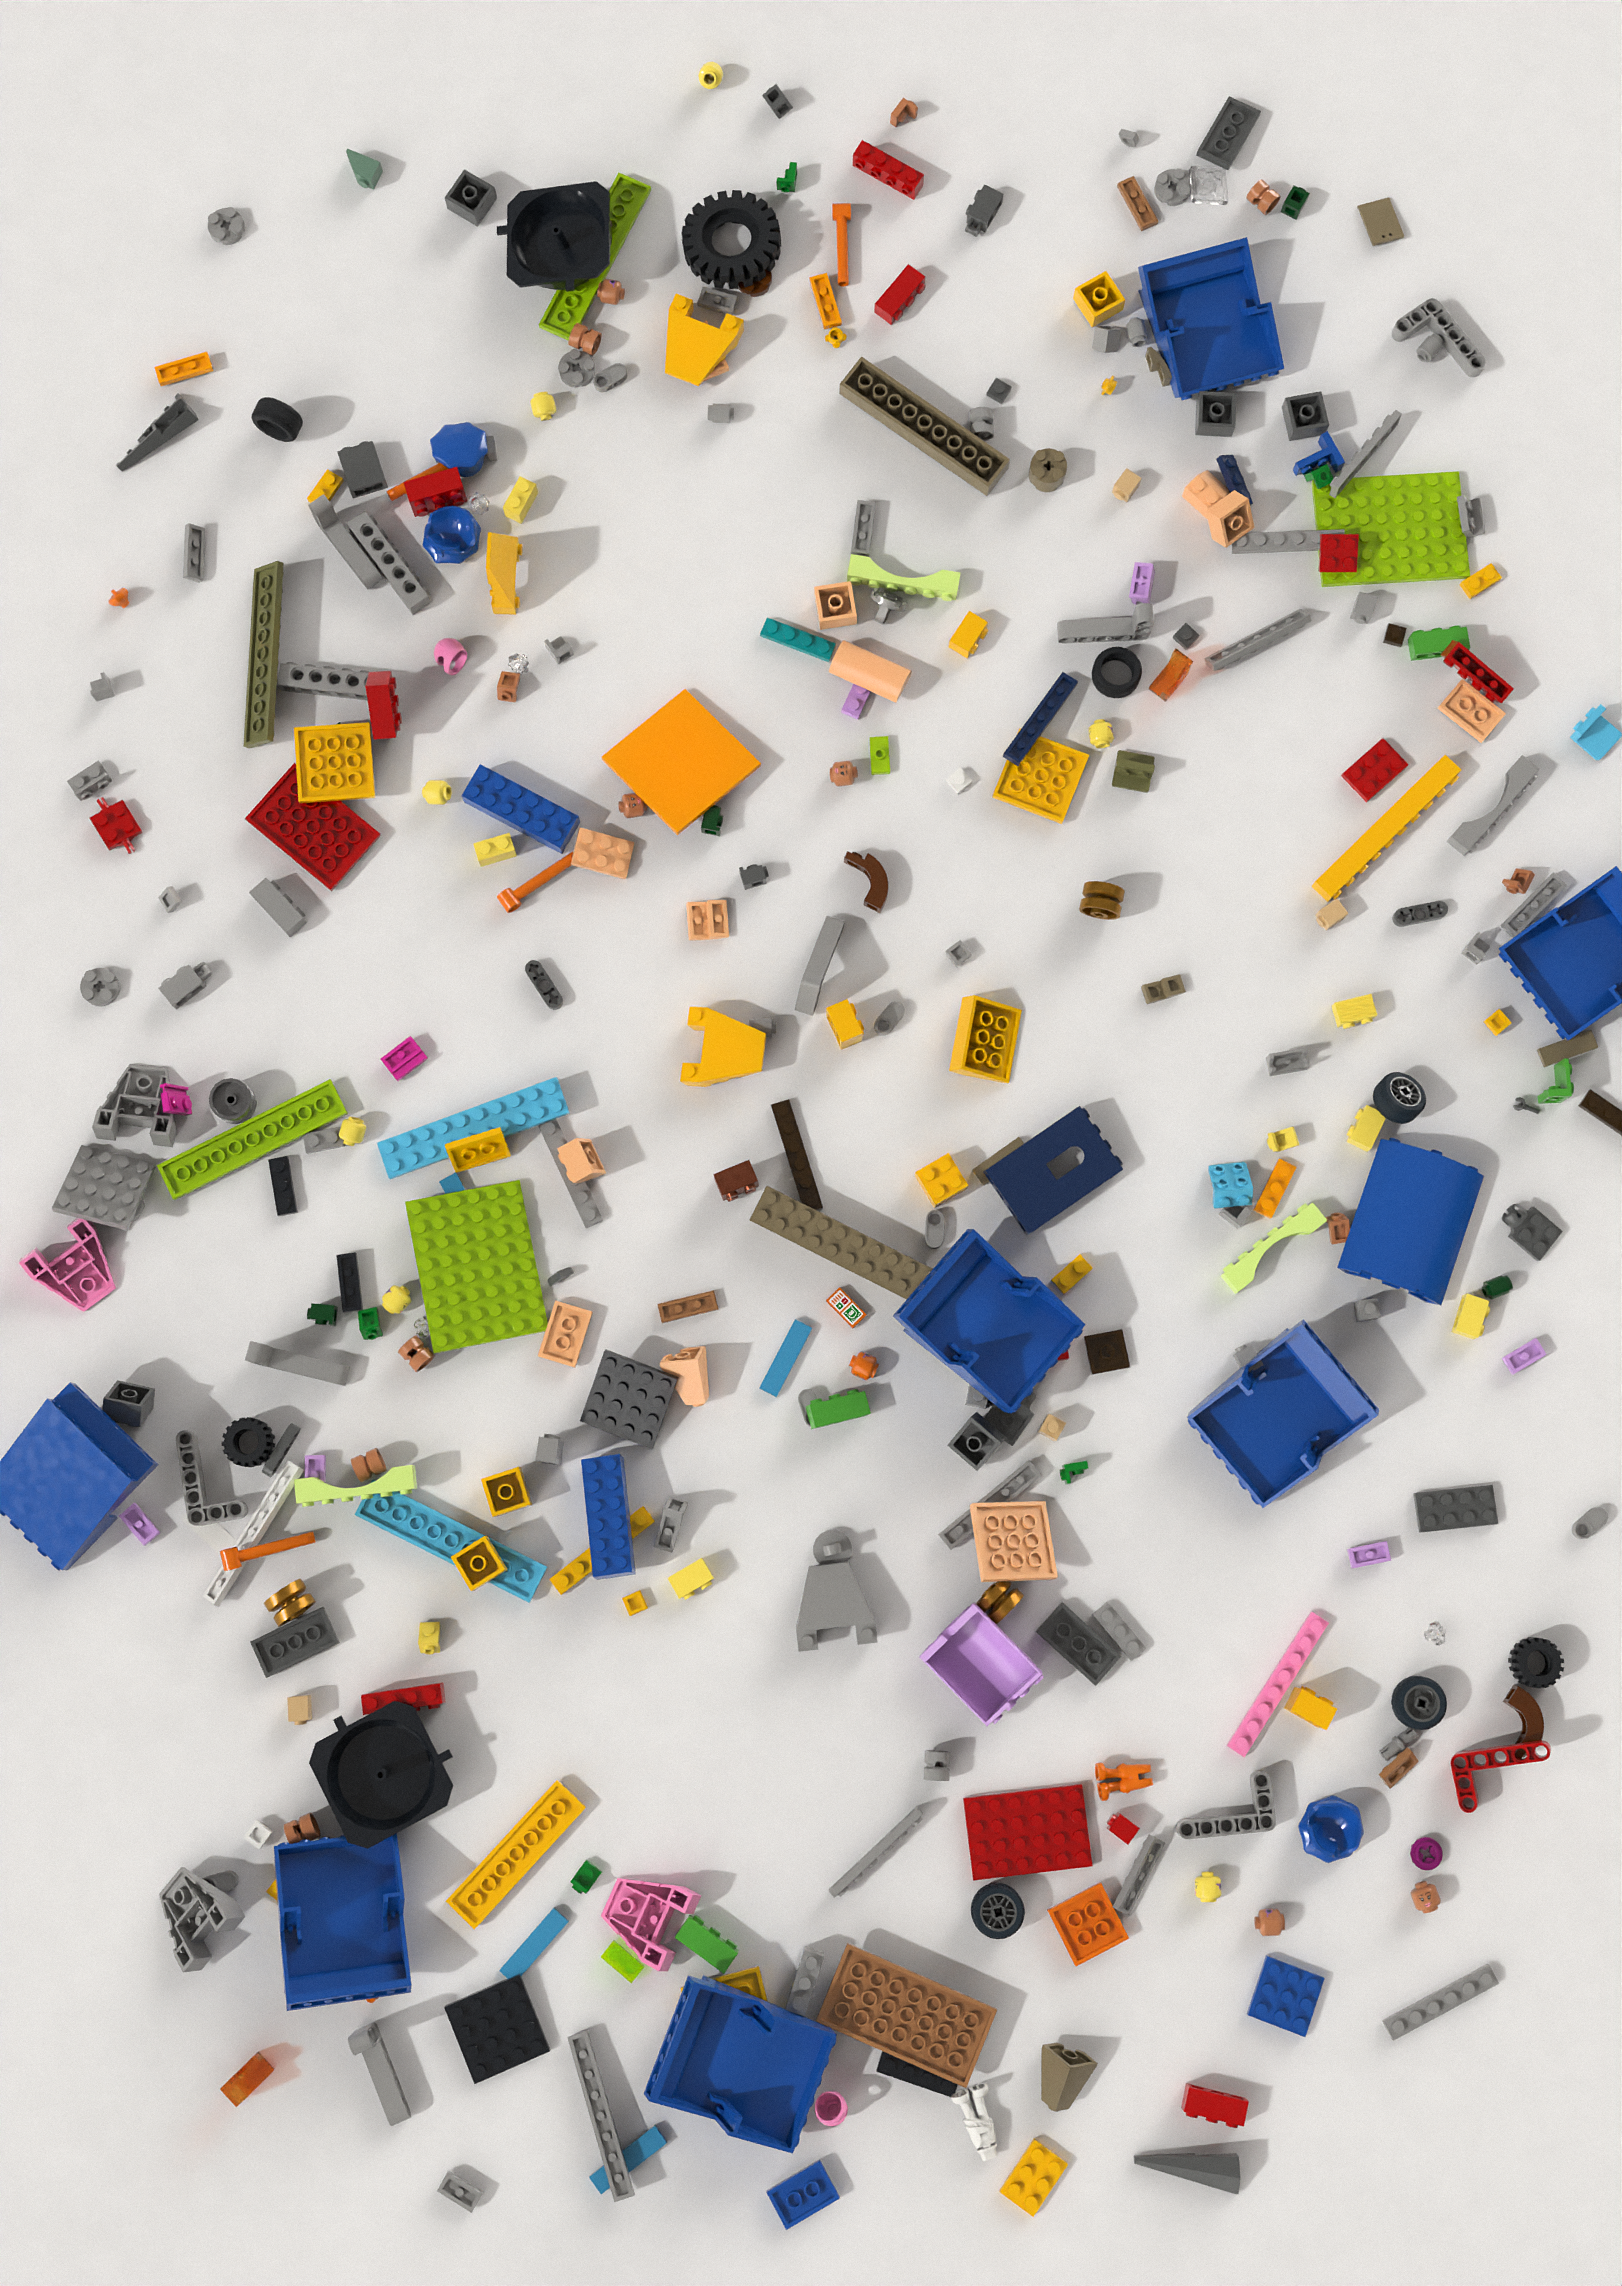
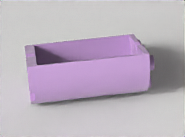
M975 1602L955 1618L920 1655V1658L986 1726L991 1722L996 1724L1003 1715L1001 1713L1005 1709L1009 1711L1016 1704L1019 1697L1023 1698L1030 1691L1031 1686L1038 1684L1044 1677L1042 1675L1043 1672Z

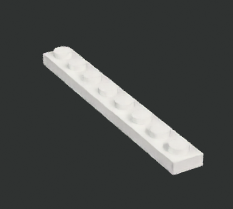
M289 1460L286 1461L233 1547H238L239 1551L258 1545L293 1489L294 1479H299L304 1471ZM247 1561L241 1562L242 1567L224 1571L222 1564L203 1597L219 1607Z

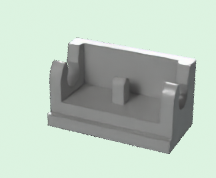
M1307 1048L1269 1054L1266 1057L1269 1076L1307 1070L1310 1064L1306 1058L1308 1054Z

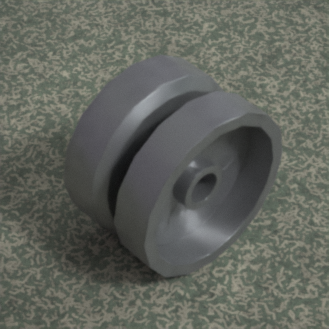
M228 1078L221 1080L214 1085L209 1095L210 1108L215 1115L227 1123H243L250 1119L255 1112L257 1105L255 1094L246 1084L238 1079Z

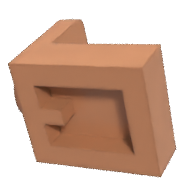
M902 98L891 113L890 124L896 127L899 122L902 123L907 115L915 119L918 107L914 102Z
M501 672L497 685L498 700L516 702V692L520 682L519 673Z
M1333 1213L1325 1217L1329 1227L1330 1243L1333 1245L1346 1242L1350 1231L1349 1219L1342 1213Z

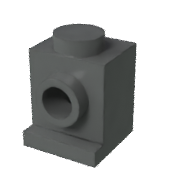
M777 84L769 88L762 95L779 119L793 108Z
M753 864L748 866L746 870L743 867H739V873L745 890L767 884L766 877H769L766 866L762 867V865Z

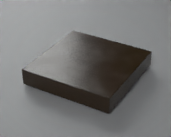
M1122 1329L1084 1336L1091 1375L1130 1368Z

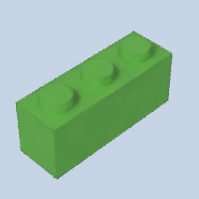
M1457 625L1443 630L1442 628H1434L1426 632L1424 630L1414 631L1408 638L1411 661L1442 657L1441 653L1452 640L1460 642L1469 650L1470 642L1467 627Z
M858 1389L848 1391L846 1396L841 1397L840 1394L829 1396V1400L822 1401L821 1398L810 1401L811 1404L806 1406L811 1430L871 1414L865 1391L859 1392Z
M689 1915L676 1933L675 1938L724 1974L738 1954L737 1945L729 1939L726 1941L720 1937L721 1933L715 1928H707L703 1925L704 1920L697 1915H694V1917Z

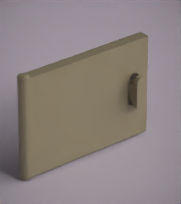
M1389 197L1357 206L1372 246L1404 238Z

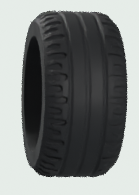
M270 397L261 398L257 402L251 416L254 425L259 430L283 442L294 441L303 425L300 414L294 408Z
M1117 646L1102 651L1095 659L1092 668V681L1095 688L1102 695L1111 698H1122L1130 695L1137 688L1142 675V666L1136 654L1129 649ZM1109 661H1121L1130 668L1132 678L1129 682L1122 685L1112 684L1103 677L1101 672L1102 666Z

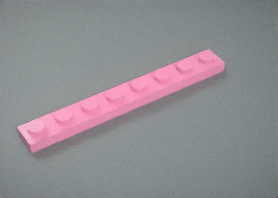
M1310 1612L1226 1746L1241 1756H1246L1329 1624L1327 1621Z

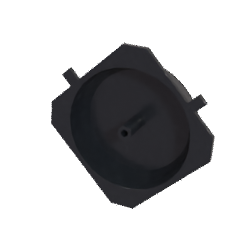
M597 181L520 191L507 205V225L497 226L498 236L507 235L506 276L520 288L540 286L553 290H566L567 292L575 291V287L586 283L589 279L597 278L610 265V248L612 243L610 192Z
M393 1701L348 1726L341 1715L333 1720L338 1731L315 1743L309 1764L348 1843L368 1849L448 1805L454 1785L443 1762L453 1756L449 1749L440 1754L437 1753L414 1706Z

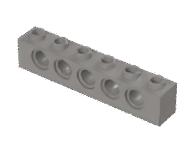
M363 511L347 522V526L412 615H414L431 603L429 599L431 594L425 586L421 587L418 583L420 579L416 573L409 571V564L404 557L400 559L397 555L399 551L393 543H388L386 540L388 536L383 529L379 530L376 525L378 523L372 515L368 516ZM369 531H372V532H373L372 535H370V536H365V534H366L367 532H369ZM378 546H384L381 550H376ZM388 560H394L392 564H386ZM399 574H405L403 578H397ZM410 588H416L412 593L407 592Z
M293 662L280 663L277 685L281 691L367 701L365 685L369 671L361 670L360 672H354L348 668L336 670L330 666L318 668L312 664L300 666ZM298 675H303L301 680H295ZM316 677H322L321 681L314 682V679ZM335 679H340L338 684H332ZM353 681H359L357 686H350Z

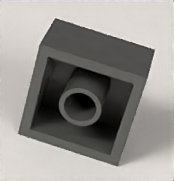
M465 169L445 196L448 210L477 227L497 199L494 186Z
M1199 391L1196 400L1195 435L1232 437L1235 430L1236 393Z
M1321 391L1285 398L1281 408L1289 441L1321 436V434L1327 432L1329 421Z
M117 1380L103 1398L102 1410L116 1423L127 1424L130 1427H140L153 1410L155 1388Z
M976 1412L968 1419L947 1446L978 1471L1007 1437Z

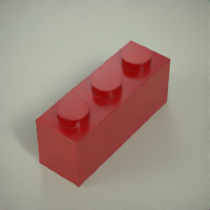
M908 264L877 300L874 313L890 325L895 320L898 321L902 317L904 309L906 307L909 308L913 304L915 296L924 291L926 276Z
M1186 2083L1181 2109L1186 2112L1188 2117L1198 2118V2116L1206 2117V2121L1212 2123L1223 2121L1226 2122V2126L1238 2128V2125L1244 2127L1249 2101L1245 2097Z

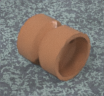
M1261 179L1251 188L1246 199L1253 205H1258V210L1267 215L1277 205L1281 195L1274 189L1269 190L1270 186Z
M576 323L570 333L568 344L578 350L582 348L583 352L593 356L599 348L602 333L593 329L588 331V327Z
M417 1335L409 1339L398 1350V1353L404 1360L410 1361L409 1365L415 1372L422 1370L435 1357L428 1347H423L424 1343Z
M377 1448L366 1452V1456L359 1455L351 1459L352 1467L360 1482L370 1479L373 1473L378 1475L387 1471L385 1462Z
M312 1813L301 1816L299 1821L292 1820L284 1824V1832L290 1844L298 1843L301 1840L312 1841L321 1836L318 1823Z

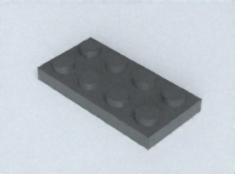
M1229 96L1200 145L1196 156L1229 170L1258 120L1261 111Z
M1493 1485L1413 1493L1419 1533L1498 1524Z
M1063 1602L1056 1607L1035 1631L1095 1686L1121 1657L1115 1649Z
M324 1607L250 1641L266 1678L340 1643Z

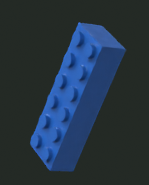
M481 764L462 794L464 803L563 854L580 824L578 815Z
M620 1454L581 1459L593 1578L601 1580L636 1575L624 1458Z

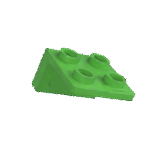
M1564 1058L1554 1065L1556 1086H1550L1549 1089L1544 1090L1542 1094L1537 1096L1538 1104L1562 1103L1572 1096L1574 1092V1085L1570 1080L1572 1065L1569 1063L1568 1058Z

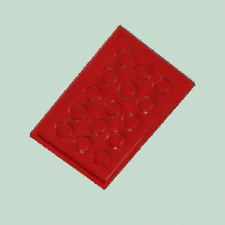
M295 763L245 817L249 824L331 892L381 836L378 831L340 800L299 803Z
M1082 1784L963 1798L973 1881L1093 1866Z

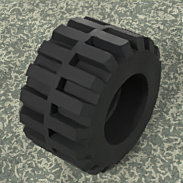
M251 1417L239 1418L238 1421L234 1420L231 1422L232 1425L227 1426L226 1434L223 1433L222 1436L224 1438L222 1446L225 1448L223 1452L227 1454V1459L243 1467L260 1466L262 1462H266L269 1459L268 1456L273 1452L272 1448L275 1447V1443H273L275 1435L271 1433V1427H268V1424ZM247 1431H253L258 1436V1446L250 1454L243 1453L239 1448V1439Z
M1535 1637L1520 1640V1643L1514 1645L1515 1649L1509 1653L1512 1655L1511 1658H1508V1662L1511 1663L1509 1669L1514 1672L1512 1676L1518 1679L1519 1683L1527 1687L1541 1689L1554 1685L1556 1683L1555 1680L1561 1678L1560 1671H1564V1667H1561L1564 1659L1560 1658L1562 1653L1556 1649L1557 1646L1550 1643L1551 1641ZM1534 1651H1539L1545 1659V1667L1537 1675L1532 1674L1527 1666V1659Z

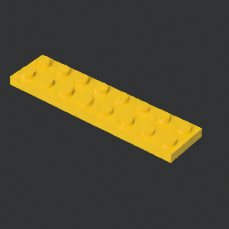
M557 1779L446 1902L475 1930L582 1813L586 1806Z

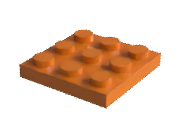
M1101 1882L1047 1909L1075 1966L1129 1939Z

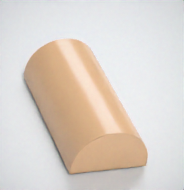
M845 640L838 647L829 669L830 673L895 703L899 699L912 673L911 670Z

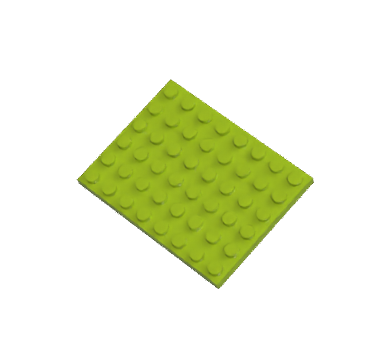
M1459 471L1353 477L1336 498L1329 495L1331 490L1330 484L1317 489L1314 480H1312L1316 530L1344 529L1345 534H1359L1357 572H1320L1322 587L1453 580L1470 577L1466 536L1462 532L1457 497L1462 496Z
M520 1180L405 1202L434 1354L546 1331L548 1322Z

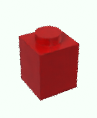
M1119 1812L1116 1815L1112 1814L1107 1821V1829L1127 1845H1129L1140 1829Z

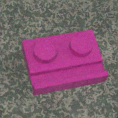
M411 1036L380 1058L397 1081L428 1059Z
M168 1083L160 1085V1088H163V1093H161L163 1112L183 1116L192 1114V1102L186 1092L189 1090L188 1087Z

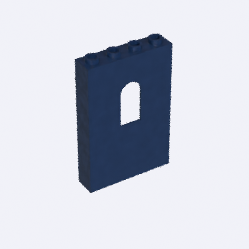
M1076 1107L983 1171L1026 1235L1031 1234L1123 1170L1121 1167L1123 1165L1122 1161L1110 1151L1112 1149L1111 1145L1106 1139H1102L1100 1129L1095 1123H1091L1089 1120L1090 1115L1085 1108ZM1075 1146L1082 1149L1084 1153L1083 1162L1056 1180L1046 1164L1070 1147Z

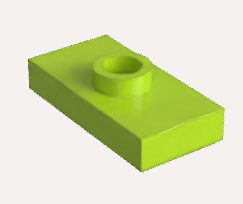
M888 736L870 737L871 775L890 774Z

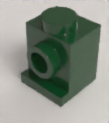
M1293 185L1283 203L1281 213L1297 220L1310 193L1301 187Z
M713 805L704 813L701 825L702 833L720 836L721 830L719 827H722L724 817L721 815V807Z
M311 1303V1308L307 1310V1319L315 1321V1324L327 1325V1322H329V1325L336 1326L338 1307L335 1305Z

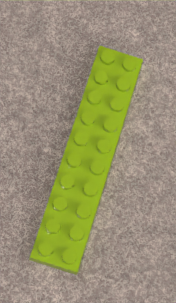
M619 172L609 190L610 221H612L610 265L597 278L589 279L586 283L575 287V291L556 290L539 323V328L568 341L576 323L582 324L597 295L599 283H602L606 278L651 192V186Z
M329 1079L157 1165L173 1200H177L303 1137V1135L347 1115L348 1112L332 1080Z

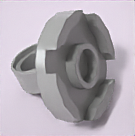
M879 588L873 589L871 598L880 604L875 617L876 622L884 624L891 610L898 612L905 610L907 602L902 603V597L887 590H884V593L879 592Z
M827 1530L821 1533L813 1545V1555L820 1565L848 1562L852 1554V1545L849 1538L843 1532L837 1530Z

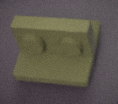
M1119 750L1117 752L1112 786L1148 793L1155 768V757Z

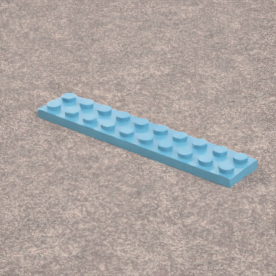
M557 1077L380 1141L377 1145L388 1178L393 1179L448 1159L449 1156L445 1148L447 1143L501 1127L505 1138L570 1114L559 1080Z
M392 1492L393 1496L381 1497V1494H375L372 1499L362 1500L354 1514L453 1565L455 1564L451 1556L485 1536L406 1495H400V1492ZM489 1538L508 1569L489 1581V1583L530 1603L548 1567Z

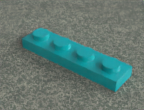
M766 618L760 636L826 662L830 661L836 647V643L770 618Z

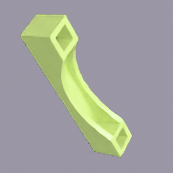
M851 554L847 582L851 581V584L856 586L863 584L868 585L870 588L880 587L886 588L891 592L898 590L904 591L909 595L921 594L927 598L939 597L944 601L956 600L961 573L941 570L925 577H901L883 570L870 557Z
M1313 1202L1309 1205L1303 1204L1297 1209L1298 1214L1292 1217L1290 1215L1283 1220L1282 1223L1284 1225L1280 1229L1275 1227L1268 1232L1267 1235L1269 1237L1265 1241L1260 1239L1253 1244L1254 1249L1250 1253L1247 1251L1243 1252L1237 1257L1240 1261L1235 1265L1231 1262L1222 1269L1225 1273L1221 1277L1235 1294L1253 1281L1259 1260L1274 1243L1289 1236L1309 1235L1327 1221Z
M414 1465L392 1467L377 1481L357 1488L335 1487L316 1477L294 1479L296 1503L302 1504V1507L314 1506V1502L322 1501V1505L332 1504L335 1499L349 1502L354 1501L353 1497L361 1496V1500L372 1499L375 1494H381V1497L393 1496L392 1492L399 1491L400 1495L412 1494V1490L417 1489Z

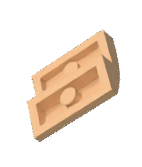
M726 900L687 902L689 940H711L729 937Z

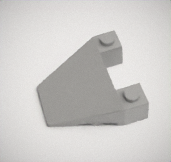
M129 1064L117 1081V1086L112 1092H109L107 1100L96 1112L92 1126L96 1138L116 1141L120 1124L151 1128L149 1134L153 1145L173 1147L177 1133L175 1114L163 1112L161 1099L163 1088H160L161 1084H170L168 1069Z
M849 1562L809 1566L796 1624L798 1651L818 1650L816 1630L853 1625L856 1627L858 1645L877 1643L874 1616Z
M184 1867L177 1871L159 1894L165 1919H169L171 1928L168 1931L170 1938L173 1937L175 1944L173 1953L183 1973L202 1970L212 1958L204 1939L213 1928L216 1932L235 1930L245 1918L237 1900Z

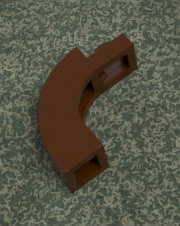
M847 851L844 863L863 872L870 881L871 887L864 899V906L881 913L888 895V878L883 866L869 853L865 859H862L859 853Z
M1513 1685L1503 1702L1513 1708L1521 1718L1522 1731L1515 1744L1542 1740L1544 1720L1539 1705L1528 1692L1519 1686ZM1519 1748L1515 1751L1518 1758L1527 1756L1524 1749Z

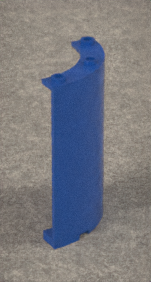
M1389 1138V1140L1381 1139L1337 1268L1346 1274L1369 1280L1371 1277L1381 1280L1382 1284L1396 1289L1404 1288L1409 1291L1408 1294L1426 1303L1441 1306L1484 1176L1478 1172L1477 1168L1466 1166L1442 1156L1443 1153L1440 1151H1428L1400 1143L1401 1141L1395 1138Z

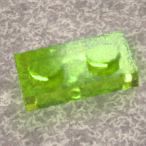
M615 1940L612 1941L601 1955L603 1960L630 1983L634 1981L645 1967Z

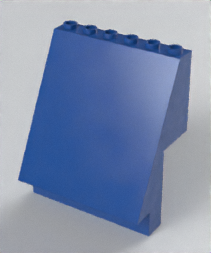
M1247 237L1138 267L1142 290H1138L1160 356L1167 364L1172 375L1170 385L1175 398L1181 397V401L1192 398V394H1199V391L1209 392V389L1216 388V391L1227 388L1228 384L1233 383L1234 386L1244 384L1246 379H1251V381L1262 379L1261 375L1268 374V377L1278 375L1279 370L1284 369L1271 302L1260 304Z
M1617 866L1560 907L1551 910L1499 948L1501 952L1498 955L1504 963L1507 961L1512 966L1510 971L1516 978L1520 977L1524 982L1521 984L1527 993L1531 992L1534 995V1003L1539 1009L1544 1008L1547 1012L1544 1016L1550 1024H1556L1559 1028L1556 1032L1562 1039L1570 1040L1622 1003V872Z
M967 1229L893 1315L905 1327L903 1331L1006 1413L1016 1412L1020 1408L1021 1401L1031 1395L1034 1390L1033 1387L1045 1378V1373L1049 1368L1057 1364V1358L1070 1348V1343L1074 1338L1076 1339L1082 1334V1329L1086 1325L1037 1277L1022 1276L974 1229Z
M1304 1319L1290 1330L1286 1328L1257 1353L1258 1355L1236 1371L1193 1408L1187 1416L1189 1425L1193 1429L1198 1430L1204 1443L1209 1444L1214 1449L1213 1453L1215 1456L1224 1461L1227 1470L1239 1479L1240 1486L1245 1490L1247 1489L1251 1494L1252 1500L1262 1508L1317 1470L1324 1454L1379 1414L1378 1407ZM1258 1361H1262L1263 1366L1256 1370L1248 1371Z
M70 1382L54 1399H46L1 1459L0 1514L3 1516L7 1515L11 1519L10 1524L17 1530L20 1528L25 1533L23 1535L24 1538L30 1543L34 1542L38 1546V1552L44 1557L48 1556L52 1560L51 1564L57 1570H68L118 1519L117 1516L111 1515V1513L159 1464L76 1383Z
M397 1833L368 1849L348 1843L344 1835L338 1838L322 1837L316 1841L301 1840L293 1844L284 1842L274 1846L284 1994L287 2011L411 1993L412 1984L403 1917L405 1897Z
M688 1975L644 2095L649 2102L714 2119L728 2136L793 2153L795 2147L799 2144L802 2128L806 2125L807 2114L814 2103L817 2087L821 2084L824 2068L828 2065L831 2049L836 2044L837 2034L823 2024L787 2011L782 2007L703 1975L702 1979Z

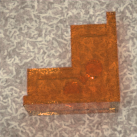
M1175 648L1169 663L1149 686V690L1166 702L1188 675L1194 661Z
M258 2051L220 2090L237 2107L274 2071V2068Z

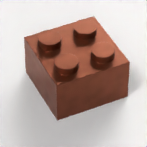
M750 1160L713 1174L723 1201L728 1200L730 1202L739 1198V1194L744 1192L746 1195L756 1191V1187H759L758 1179Z

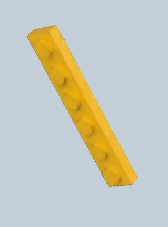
M644 1506L630 1516L632 1539L655 1522ZM590 1548L549 1579L561 1595L592 1572Z

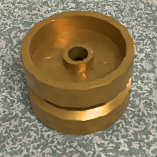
M1088 881L1084 883L1082 894L1086 898L1081 899L1079 911L1093 918L1118 919L1122 909L1118 903L1123 901L1125 890L1111 883Z
M302 1579L288 1584L263 1603L269 1612L280 1609L273 1618L278 1627L298 1618L316 1603L311 1593L300 1596L306 1589Z
M1011 1581L993 1583L976 1603L984 1613L991 1607L993 1608L987 1616L995 1624H998L1024 1596L1018 1588L1012 1589L1007 1595L1005 1594L1011 1586Z

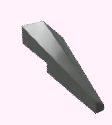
M179 393L175 396L176 401L170 407L166 406L164 408L165 412L155 419L139 437V444L133 450L129 449L127 451L128 455L116 464L122 472L199 420L196 413Z
M1185 2153L1134 2156V2164L1226 2192L1239 2194L1240 2163L1237 2153L1206 2155Z

